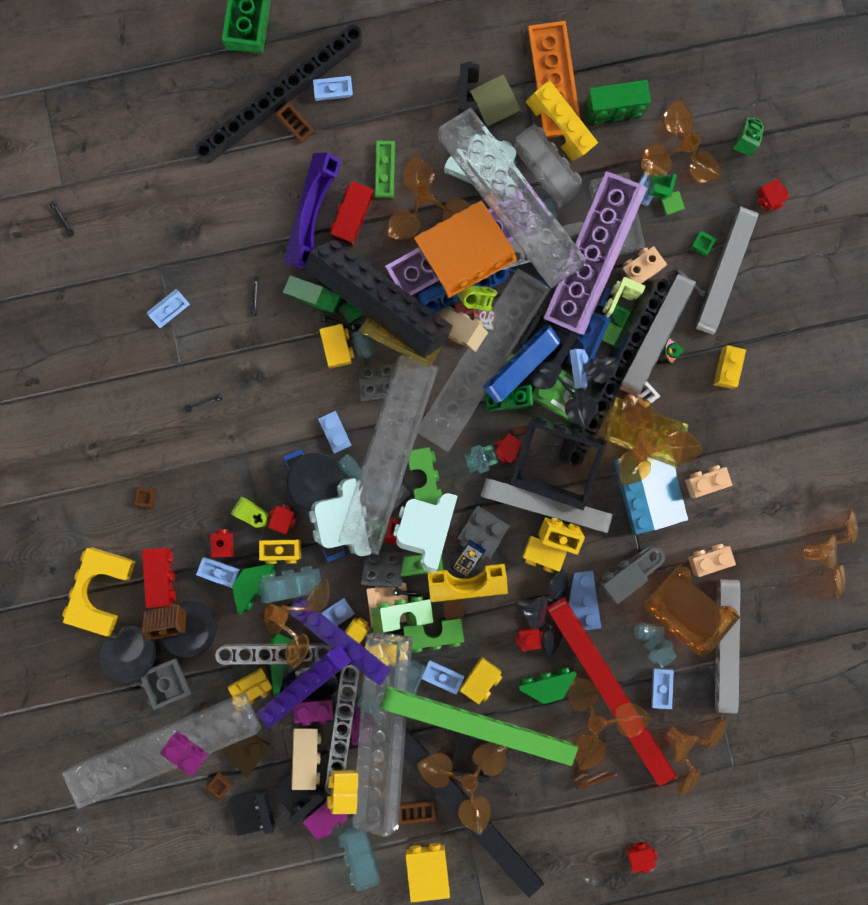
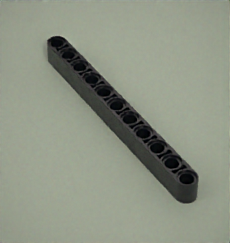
M354 24L347 26L198 142L195 146V153L200 161L206 164L213 162L281 109L288 101H291L313 84V80L322 77L359 48L363 42L360 27ZM352 34L358 35L356 39L349 38ZM342 46L343 49L337 51L335 50V47ZM321 58H328L326 62H320ZM307 69L314 70L311 74L305 73ZM293 80L299 81L297 85H290ZM277 92H284L281 97L275 96ZM264 103L269 104V106L266 109L260 108L261 105ZM248 115H254L252 120H245ZM232 127H239L238 131L231 132ZM224 138L221 144H216L217 139ZM205 149H208L209 153L205 156H202L201 152Z
M650 278L646 281L643 293L638 297L608 356L618 360V368L615 374L605 383L598 384L595 382L591 394H589L599 403L598 411L587 429L574 424L572 430L580 429L587 435H597L626 374L670 290V283L667 279ZM567 438L561 449L560 459L563 463L575 467L580 466L591 446Z
M405 725L397 729L389 737L393 746L524 894L530 898L544 885L541 878Z

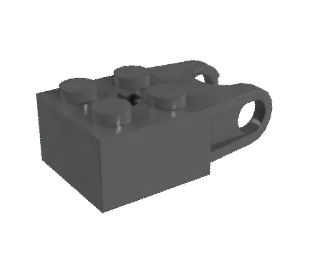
M645 547L626 561L623 559L615 565L616 569L612 572L607 571L601 575V580L598 584L611 601L619 604L649 581L647 576L664 563L665 554L659 548ZM654 552L655 558L651 561L650 554Z

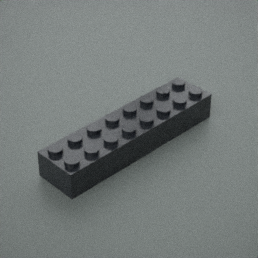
M333 239L310 251L305 271L420 356L426 358L446 343L453 325L422 304L414 296L404 291L399 285L393 283L384 274L371 267L370 264L360 259L355 253L349 251L340 242Z

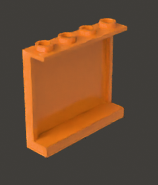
M482 201L472 204L462 212L454 214L451 218L436 224L431 229L421 232L418 236L414 237L417 247L420 248L433 269L448 298L517 261L515 250Z

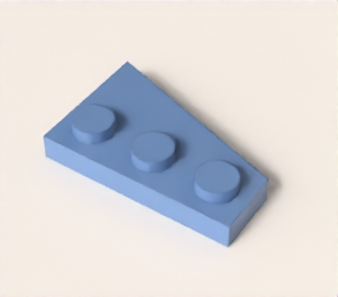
M592 570L573 573L568 604L585 630L601 628Z

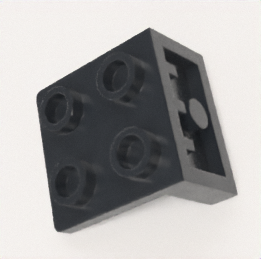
M291 772L273 787L272 791L291 813L289 820L295 825L324 800L326 793L319 785H316V790H292Z
M267 788L229 798L237 836L264 830L265 834L273 833L276 825Z

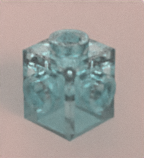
M481 445L470 448L471 452L464 455L470 473L477 470L479 474L489 471V466L499 463L492 445L483 448Z
M660 633L644 644L649 652L648 658L653 664L658 663L661 668L672 663L677 657L673 650L676 648L669 639L665 640Z

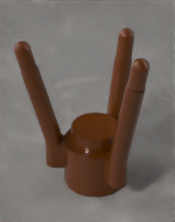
M604 744L581 767L575 770L576 775L572 777L580 790L617 776L616 773L600 777L608 773L606 769L590 776L587 770L583 772L605 748Z

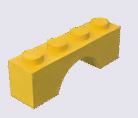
M505 564L485 566L480 574L467 579L456 578L449 574L447 570L436 571V574L428 572L431 602L508 594Z

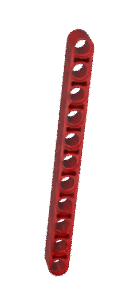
M563 597L548 606L547 609L657 784L661 786L676 778L677 776L567 600Z

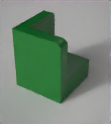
M654 172L647 195L663 200L671 197L677 174L673 173L666 176Z

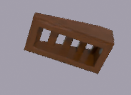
M289 101L274 115L300 143L305 141L315 131ZM288 111H290L291 114L286 119H284L283 116ZM295 116L297 119L290 125L288 121ZM301 122L302 125L297 130H294L293 127ZM306 127L308 130L300 136L298 133Z
M434 800L394 803L395 823L398 826L436 821ZM425 806H428L429 816H425ZM417 807H420L421 817H418ZM409 808H412L413 817H410ZM401 809L405 811V818H402Z

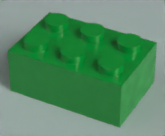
M228 0L222 42L226 49L263 54L271 0Z
M648 80L590 88L585 100L588 123L599 125L609 120L619 122L624 120V118L639 119L644 116L651 103Z

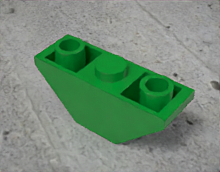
M747 117L733 149L751 157L761 144L764 125L759 119Z
M531 385L516 387L499 403H495L489 394L485 393L487 412L516 410L533 406Z
M266 564L242 570L232 585L238 614L241 615L244 612L248 613L254 605L252 600L255 596H260L265 588L263 586L266 579L270 580L276 572L273 570L276 566L275 564Z
M564 667L559 669L558 673H542L540 678H524L521 680V683H518L520 691L543 704H547L564 698L576 677V672L574 669H570V667Z

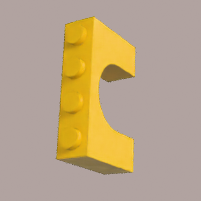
M550 80L525 101L536 116L544 113L557 124L566 140L561 148L571 161L580 158L598 143Z
M91 547L84 550L80 560L82 564L75 574V586L69 592L70 601L63 611V623L104 636H110L114 631L118 616L98 610L92 606L87 596L88 585L98 574H106L122 580H129L136 561Z

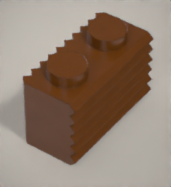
M171 604L165 608L162 607V609L153 608L150 611H144L141 633L148 640L185 633L187 614L180 605Z

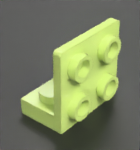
M623 277L621 281L617 280L610 292L612 299L609 298L602 310L605 313L604 316L609 317L613 313L621 294L622 297L628 300H636L643 293L645 286L626 277Z

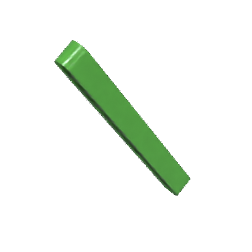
M386 687L380 703L382 709L570 766L573 765L579 748L577 745L562 739L392 687Z

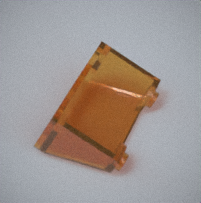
M678 565L643 606L648 613L695 654L705 657L712 652L739 620L740 616L737 615V611L733 607H720L691 582L690 570Z

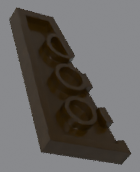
M207 702L204 703L194 718L198 725L243 775L248 778L270 744Z

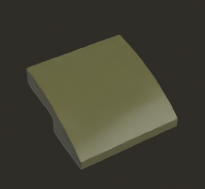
M503 74L469 91L473 102H478L477 109L485 127L520 111L516 98Z

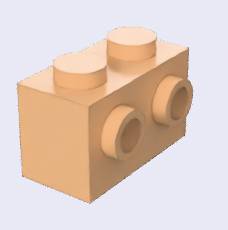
M654 246L649 250L646 247L638 253L639 257L634 261L632 258L622 265L624 268L620 273L623 277L643 284L664 269L667 263Z
M717 465L708 468L709 472L702 474L699 471L690 474L691 478L685 479L690 497L697 498L732 486L727 468H720Z
M723 544L714 545L712 550L706 552L704 549L693 553V556L688 557L693 575L697 577L736 565L730 546H723Z

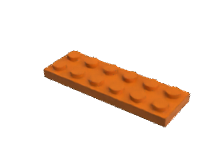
M566 21L528 26L536 89L538 90L550 80L580 118ZM540 114L544 139L564 136L557 124L548 115Z

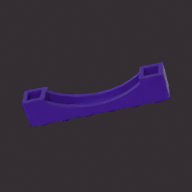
M328 152L313 153L284 263L298 269H305L310 251L314 250V230L318 211L328 187L333 179L337 178L341 159Z
M299 597L288 611L289 614L334 649L340 645L352 660L350 663L378 685H381L392 669L303 598Z
M340 645L337 646L257 712L258 716L269 729L352 660Z

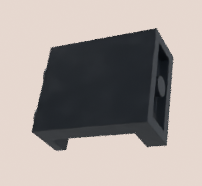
M469 61L460 64L457 122L476 123L478 102H466L467 82H478L480 65L475 62Z
M538 313L537 317L534 316L530 321L528 332L523 333L519 340L520 347L522 348L541 328L550 325L561 339V342L543 362L557 363L563 369L570 357V350L575 349L580 336L574 331L570 332L544 319L543 315Z
M458 732L451 775H454V778L459 780L471 778L477 783L490 782L495 743Z

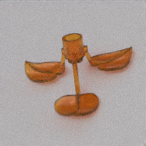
M682 98L670 105L663 116V125L666 131L670 133L676 132L677 136H684L680 140V146L667 154L665 147L662 145H650L643 153L641 167L649 175L662 176L667 174L673 167L670 156L681 149L685 152L693 150L691 160L694 162L689 166L692 178L700 183L719 180L722 178V172L715 158L706 151H699L696 154L697 146L700 144V136L696 132H689L693 127L694 120Z
M413 155L406 166L404 182L410 190L415 192L417 199L415 200L414 212L411 214L406 209L395 211L389 220L388 236L395 240H406L414 237L419 232L421 223L415 216L417 215L420 203L426 204L430 200L435 202L445 211L443 213L444 221L451 218L454 214L469 208L471 205L462 198L453 197L447 200L446 207H444L430 192L429 186L435 179L433 167L418 156Z
M631 394L625 396L622 405L625 422L632 428H637L640 425L642 428L639 440L637 441L639 445L633 451L624 453L619 459L621 484H633L644 480L651 472V463L647 459L652 453H656L664 448L670 447L668 451L669 456L672 460L681 464L689 463L702 454L703 449L700 442L686 431L671 433L669 436L670 443L657 448H653L649 442L643 441L645 423L653 419L654 408L645 398Z
M849 510L850 512L846 520L847 536L844 539L837 540L835 535H831L825 543H819V545L807 544L804 550L806 560H818V563L826 564L831 569L834 568L836 598H840L846 582L844 566L841 564L839 566L836 565L837 546L839 543L848 542L849 540L851 544H854L858 536V523L853 510Z
M326 578L318 583L309 593L307 607H287L284 603H278L277 605L269 604L265 612L261 614L263 623L270 634L276 635L283 628L293 636L294 640L288 644L285 652L286 662L292 669L296 668L306 657L309 640L305 634H301L298 637L296 633L284 625L288 619L287 610L309 611L312 609L314 613L323 610L329 599V583Z
M575 677L568 689V698L573 708L580 712L585 711L588 707L590 708L591 719L588 721V729L592 732L594 738L591 735L585 734L578 737L575 741V745L579 747L576 759L580 770L593 768L605 758L607 752L606 744L603 741L597 740V733L603 731L606 725L618 722L617 727L621 734L627 737H634L639 735L651 721L649 714L643 708L632 703H625L617 707V718L606 721L600 715L595 716L592 704L599 700V691L591 680Z
M725 716L724 720L712 729L706 740L699 739L696 735L690 736L686 732L682 734L674 727L667 733L665 740L674 746V761L679 763L684 760L691 770L690 775L683 782L680 794H678L679 797H682L696 785L701 774L699 769L695 770L686 756L696 742L705 744L710 749L722 739L727 726V718Z
M488 742L477 747L472 758L473 762L479 767L474 774L467 773L463 777L450 773L453 768L452 761L445 754L435 753L418 763L419 772L430 785L445 787L449 782L450 776L461 781L463 788L470 791L471 800H465L460 804L458 815L466 827L480 835L488 825L491 808L486 798L480 796L474 799V790L478 786L476 777L481 769L488 776H495L503 770L506 762V746Z

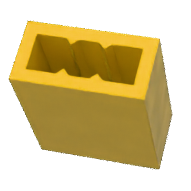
M432 843L429 844V847L414 845L406 849L411 902L450 898L445 845Z

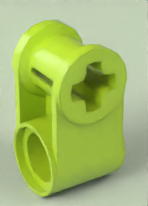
M472 285L457 293V295L469 309L491 311V304L494 296L497 295V291L486 286Z
M244 497L239 498L231 512L236 518L256 528L264 527L270 521L268 519L269 514ZM262 515L261 519L263 520V522H258V518H256V516Z

